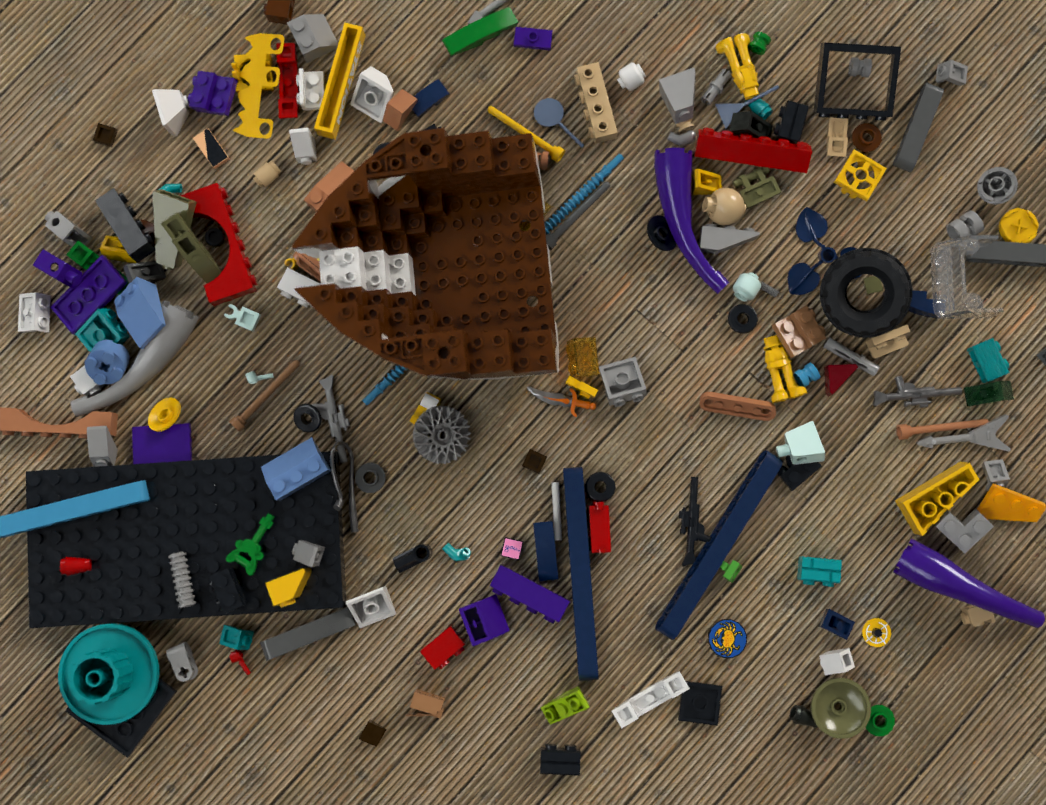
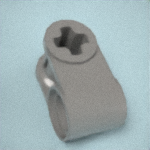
M187 642L166 650L167 658L179 681L184 682L196 678L198 667ZM188 669L189 673L185 675L184 671Z

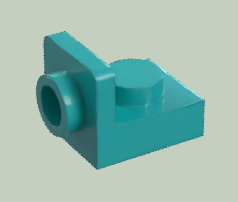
M224 625L219 644L236 650H249L254 631Z

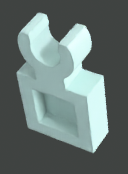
M229 304L228 307L233 309L234 312L232 315L225 313L224 316L230 320L236 319V325L254 332L261 314L243 306L241 311H239L236 306Z

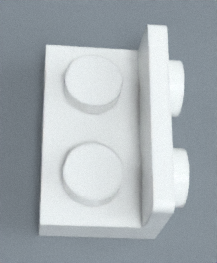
M299 68V75H296V83L299 86V93L296 95L297 104H300L303 111L319 110L325 92V74L323 71L305 72L303 68Z
M37 292L19 294L18 332H49L50 295Z

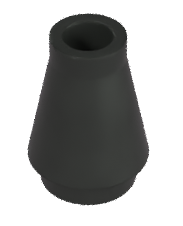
M794 705L792 707L789 718L794 724L818 727L812 718L811 711L802 705Z

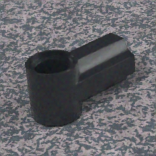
M420 544L393 557L396 569L401 573L429 560L432 556V548L428 544ZM421 547L427 551L425 558H421L418 555V550Z

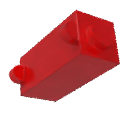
M593 502V506H589L591 553L611 552L609 505H604V502Z

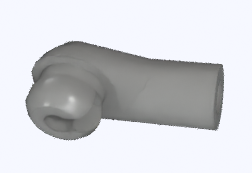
M689 130L682 135H678L671 131L667 140L680 147H684L695 141L696 133Z

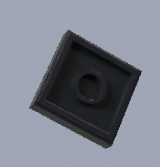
M686 681L690 689L681 694L678 720L718 726L722 686Z

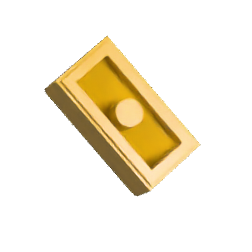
M105 236L99 248L101 255L112 260L137 263L128 255L118 237Z

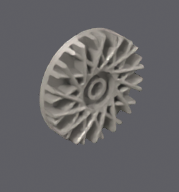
M434 406L424 411L417 419L413 429V441L419 454L437 464H446V462L451 463L450 461L458 460L457 457H461L460 454L466 452L465 447L469 446L467 441L471 440L468 437L471 435V432L468 431L470 425H467L468 421L464 419L465 416L460 411L448 406Z

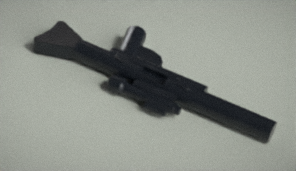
M691 477L689 511H686V507L679 511V518L681 519L680 534H686L685 527H688L687 549L682 566L694 564L696 560L694 555L695 541L710 542L712 539L709 535L704 534V526L699 523L700 504H697L699 477Z

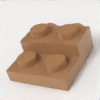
M807 306L771 325L790 358L826 339L824 327L818 325L815 320V312Z

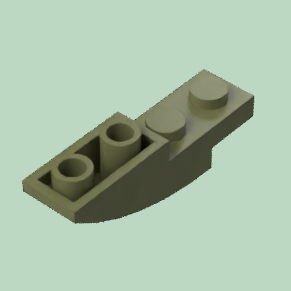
M178 212L161 222V225L171 237L172 243L206 283L213 281L220 275L221 269Z

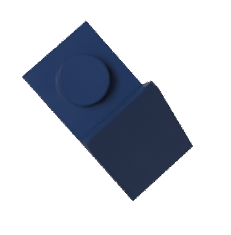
M826 609L818 627L847 640L855 622L831 609Z

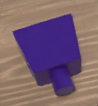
M44 249L33 264L36 268L70 288H74L82 281L81 271ZM52 264L59 265L57 271L51 269Z

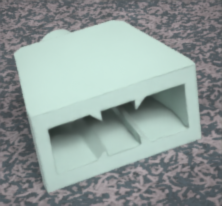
M813 421L784 434L785 444L776 446L778 457L789 455L794 465L825 461V451Z

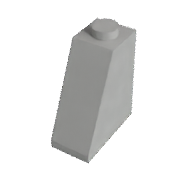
M695 68L659 79V92L675 124L693 118L696 86Z

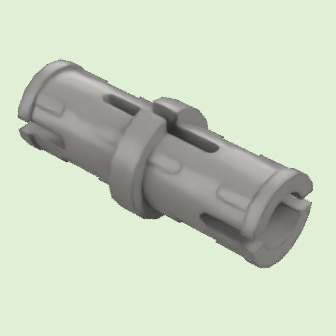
M723 68L720 74L714 81H711L710 87L701 97V101L706 103V105H711L716 96L722 93L723 87L732 77L730 71L725 73L727 69Z

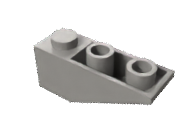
M706 224L700 230L699 248L702 253L718 254L756 240L760 232H755L752 228L738 230L734 226L720 228L715 224Z

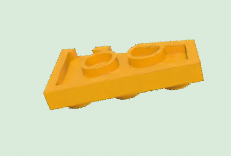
M993 483L977 510L985 518L992 520L1038 522L1046 510V504Z

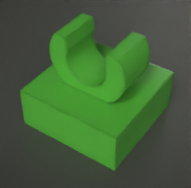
M735 560L731 564L723 561L720 569L725 571L723 577L733 583L742 566Z

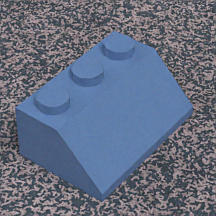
M313 437L261 466L266 484L275 500L279 501L331 472Z

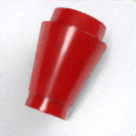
M66 556L65 559L60 560L61 575L66 574V576L91 571L92 568L91 559Z

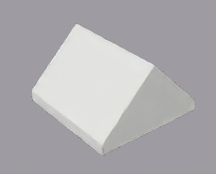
M386 586L346 601L359 628L396 615Z

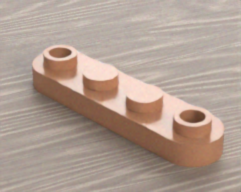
M705 392L700 396V407L708 412L762 421H770L776 416V406L769 401L715 392Z

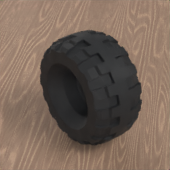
M860 248L841 255L829 266L821 282L820 301L824 314L837 329L854 337L870 338L889 332L903 320L911 305L913 288L908 271L896 257L880 249ZM863 274L877 277L883 283L885 295L881 304L868 311L856 309L847 298L849 283L855 277Z

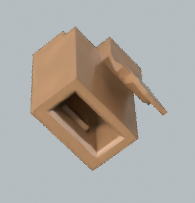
M416 689L410 708L423 712L405 714V716L428 715L441 719L444 711L442 708L445 697Z

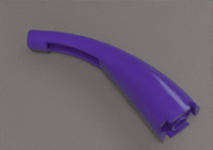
M665 148V153H660V150H656L654 152L656 184L669 229L680 251L695 272L718 294L729 281L719 270L715 271L706 260L692 231V150H688V153H684V148Z
M912 538L909 544L913 546H907L896 565L900 569L895 568L893 571L898 576L924 589L968 603L1002 617L1035 628H1039L1044 624L1045 616L1042 611L1029 607L991 588L957 566L944 555Z

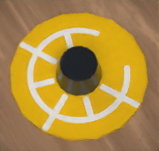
M872 618L864 624L862 636L870 646L882 647L890 640L891 628L883 619Z

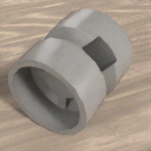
M970 210L960 216V219H955L947 224L946 230L951 240L955 244L961 245L971 237L984 231V224L979 215Z

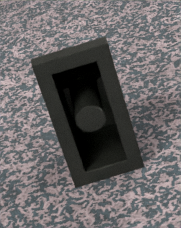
M752 111L738 112L732 115L729 131L735 135L746 133L755 138L760 136L770 138L773 125Z

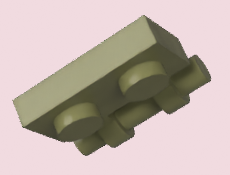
M757 167L753 172L747 175L742 174L738 176V179L732 181L735 188L741 185L744 188L739 193L746 204V210L781 194L774 176L766 179L764 175L770 172L769 168ZM757 178L759 182L751 186L749 181Z

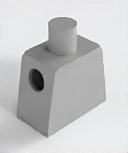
M50 211L46 214L45 220L47 222L45 226L71 247L77 241L86 246L92 239L91 236L60 212L56 211L54 213Z

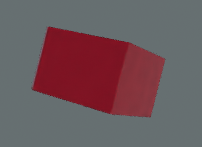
M856 364L827 365L824 367L825 394L828 397L833 395L858 366Z

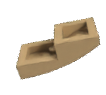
M828 118L827 156L846 157L849 119Z

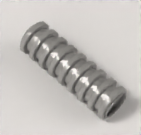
M178 552L168 556V559H171L169 564L172 565V577L175 579L173 583L176 584L174 589H177L175 595H178L176 599L177 602L179 601L178 608L196 604V601H193L195 595H192L194 590L191 589V577L188 575L190 571L187 570L189 565H186L188 561L185 558L186 552Z

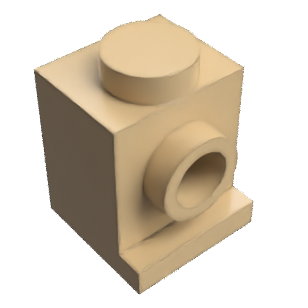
M973 605L961 608V620L964 625L973 624V627L984 625L985 622H996L992 612Z

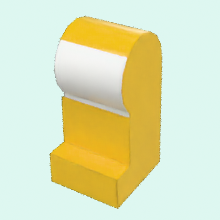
M426 392L414 415H412L410 422L415 425L417 419L424 411L431 407L439 406L441 398Z

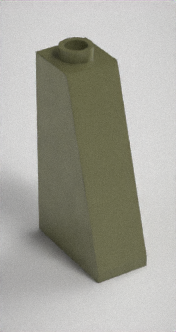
M160 189L153 191L156 263L161 264L165 269L173 270L182 265L183 256L172 243L171 237L161 225V222L178 212L188 227L191 228L197 202Z

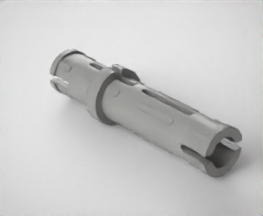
M831 337L827 339L823 348L851 364H856L858 368L873 377L880 368L879 365L866 359L865 355L855 353L846 346L831 339Z

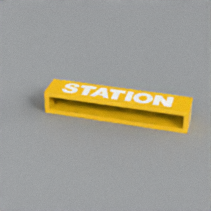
M344 22L314 126L318 136L336 140L366 36L361 26Z

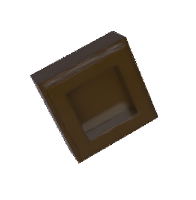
M98 123L92 141L112 147L118 130L114 127Z
M530 449L522 467L540 474L547 456Z

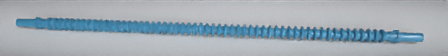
M620 153L607 165H604L599 173H595V177L592 176L591 181H587V185L583 184L584 188H579L580 191L575 192L576 195H572V199H568V203H564V207L561 206L560 211L556 210V214H552L553 217L548 218V222L545 221L546 234H549V230H553V226L557 227V223H561V219H565L564 216H568V212H572V208H576V204H580V200L584 201V197H588V193H592V189H596L595 186H599V182H603V179L612 173V170L624 159ZM395 365V369H391L392 372L387 373L388 376L383 377L384 380L377 384L376 388L362 401L368 406L389 385L392 386V382H396L395 379L400 378L399 375L404 374V370L408 369Z

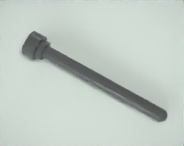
M604 182L553 233L546 234L549 250H552L557 245L558 238L609 189V182Z

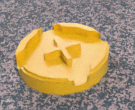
M1021 208L1009 210L1001 217L999 222L1000 235L1006 242L1030 243L1036 237L1039 227L1036 216L1031 211Z

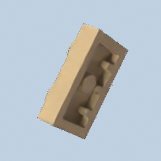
M908 325L866 341L872 358L876 359L908 346L909 343L905 334L910 332Z

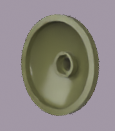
M832 678L823 682L814 692L811 700V714L815 724L825 734L834 738L846 739L859 734L866 727L871 715V703L866 691L855 681L847 678ZM836 703L840 704V708L838 710L834 708Z

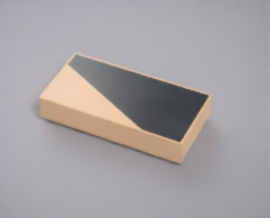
M209 128L193 137V140L214 169L230 160Z

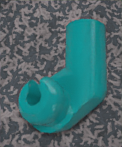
M165 184L160 189L171 193H182V184Z

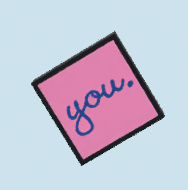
M505 537L501 556L520 560L524 541Z

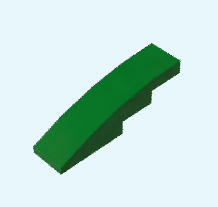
M508 7L457 30L443 38L442 42L450 56H454L481 46L484 41L499 36L502 31L516 27L519 22L511 8Z

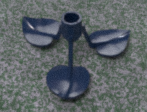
M806 207L797 219L796 234L803 242H809L813 239L821 250L818 253L819 261L811 268L806 263H797L789 270L787 277L789 293L793 295H802L813 291L820 282V275L814 269L822 263H831L838 258L833 248H826L825 245H822L817 240V238H821L826 234L828 224L821 214L809 207ZM847 247V248H844V249L840 252V256L843 255V254H845V253H847V252H849V251L855 250V249H857V248H855V247Z

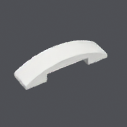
M680 671L627 699L615 707L612 713L620 727L623 728L639 719V716L670 698L677 697L690 688Z

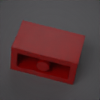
M450 625L426 645L420 653L434 670L438 667L442 669L450 662L448 658L453 654L457 657L465 650L463 646L466 642L454 627Z

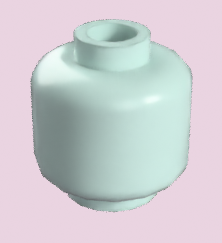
M752 272L740 274L733 285L735 297L744 302L753 300L761 288V283L758 280L759 277Z

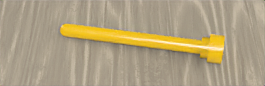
M493 106L488 107L487 110L491 115L518 133H531L534 143L549 152L552 160L558 163L562 159L566 151L560 146L553 147Z

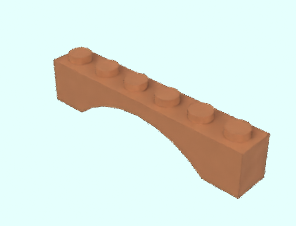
M0 408V431L2 435L14 436L15 432L21 433V436L33 437L34 433H40V437H52L53 434H59L60 438H71L72 435H78V438L87 439V427L107 426L111 436L116 437L118 414L113 412L92 411L75 422L49 425L39 422L22 409Z

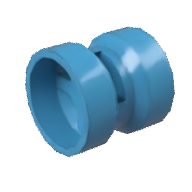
M811 362L805 365L804 369H798L793 372L796 381L803 387H807L811 381L820 379L817 368Z

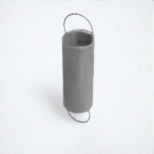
M763 281L760 282L761 290L773 297L778 295V290Z

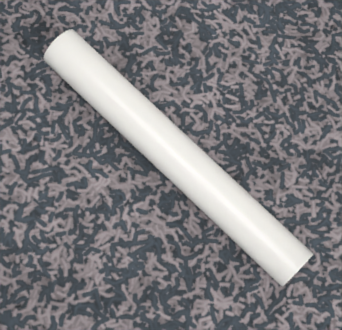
M553 482L554 539L556 541L562 540L559 482Z

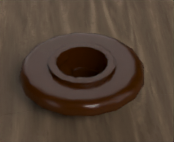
M870 123L858 125L852 133L854 146L862 152L874 151L879 147L882 140L880 130ZM862 134H870L872 140L870 142L865 141Z

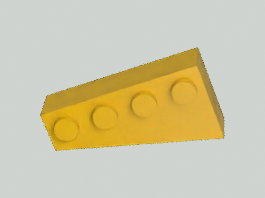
M960 461L898 498L895 502L913 533L923 536L932 524H935L947 510L954 506L953 504L960 497L962 498L979 481V478L970 463Z

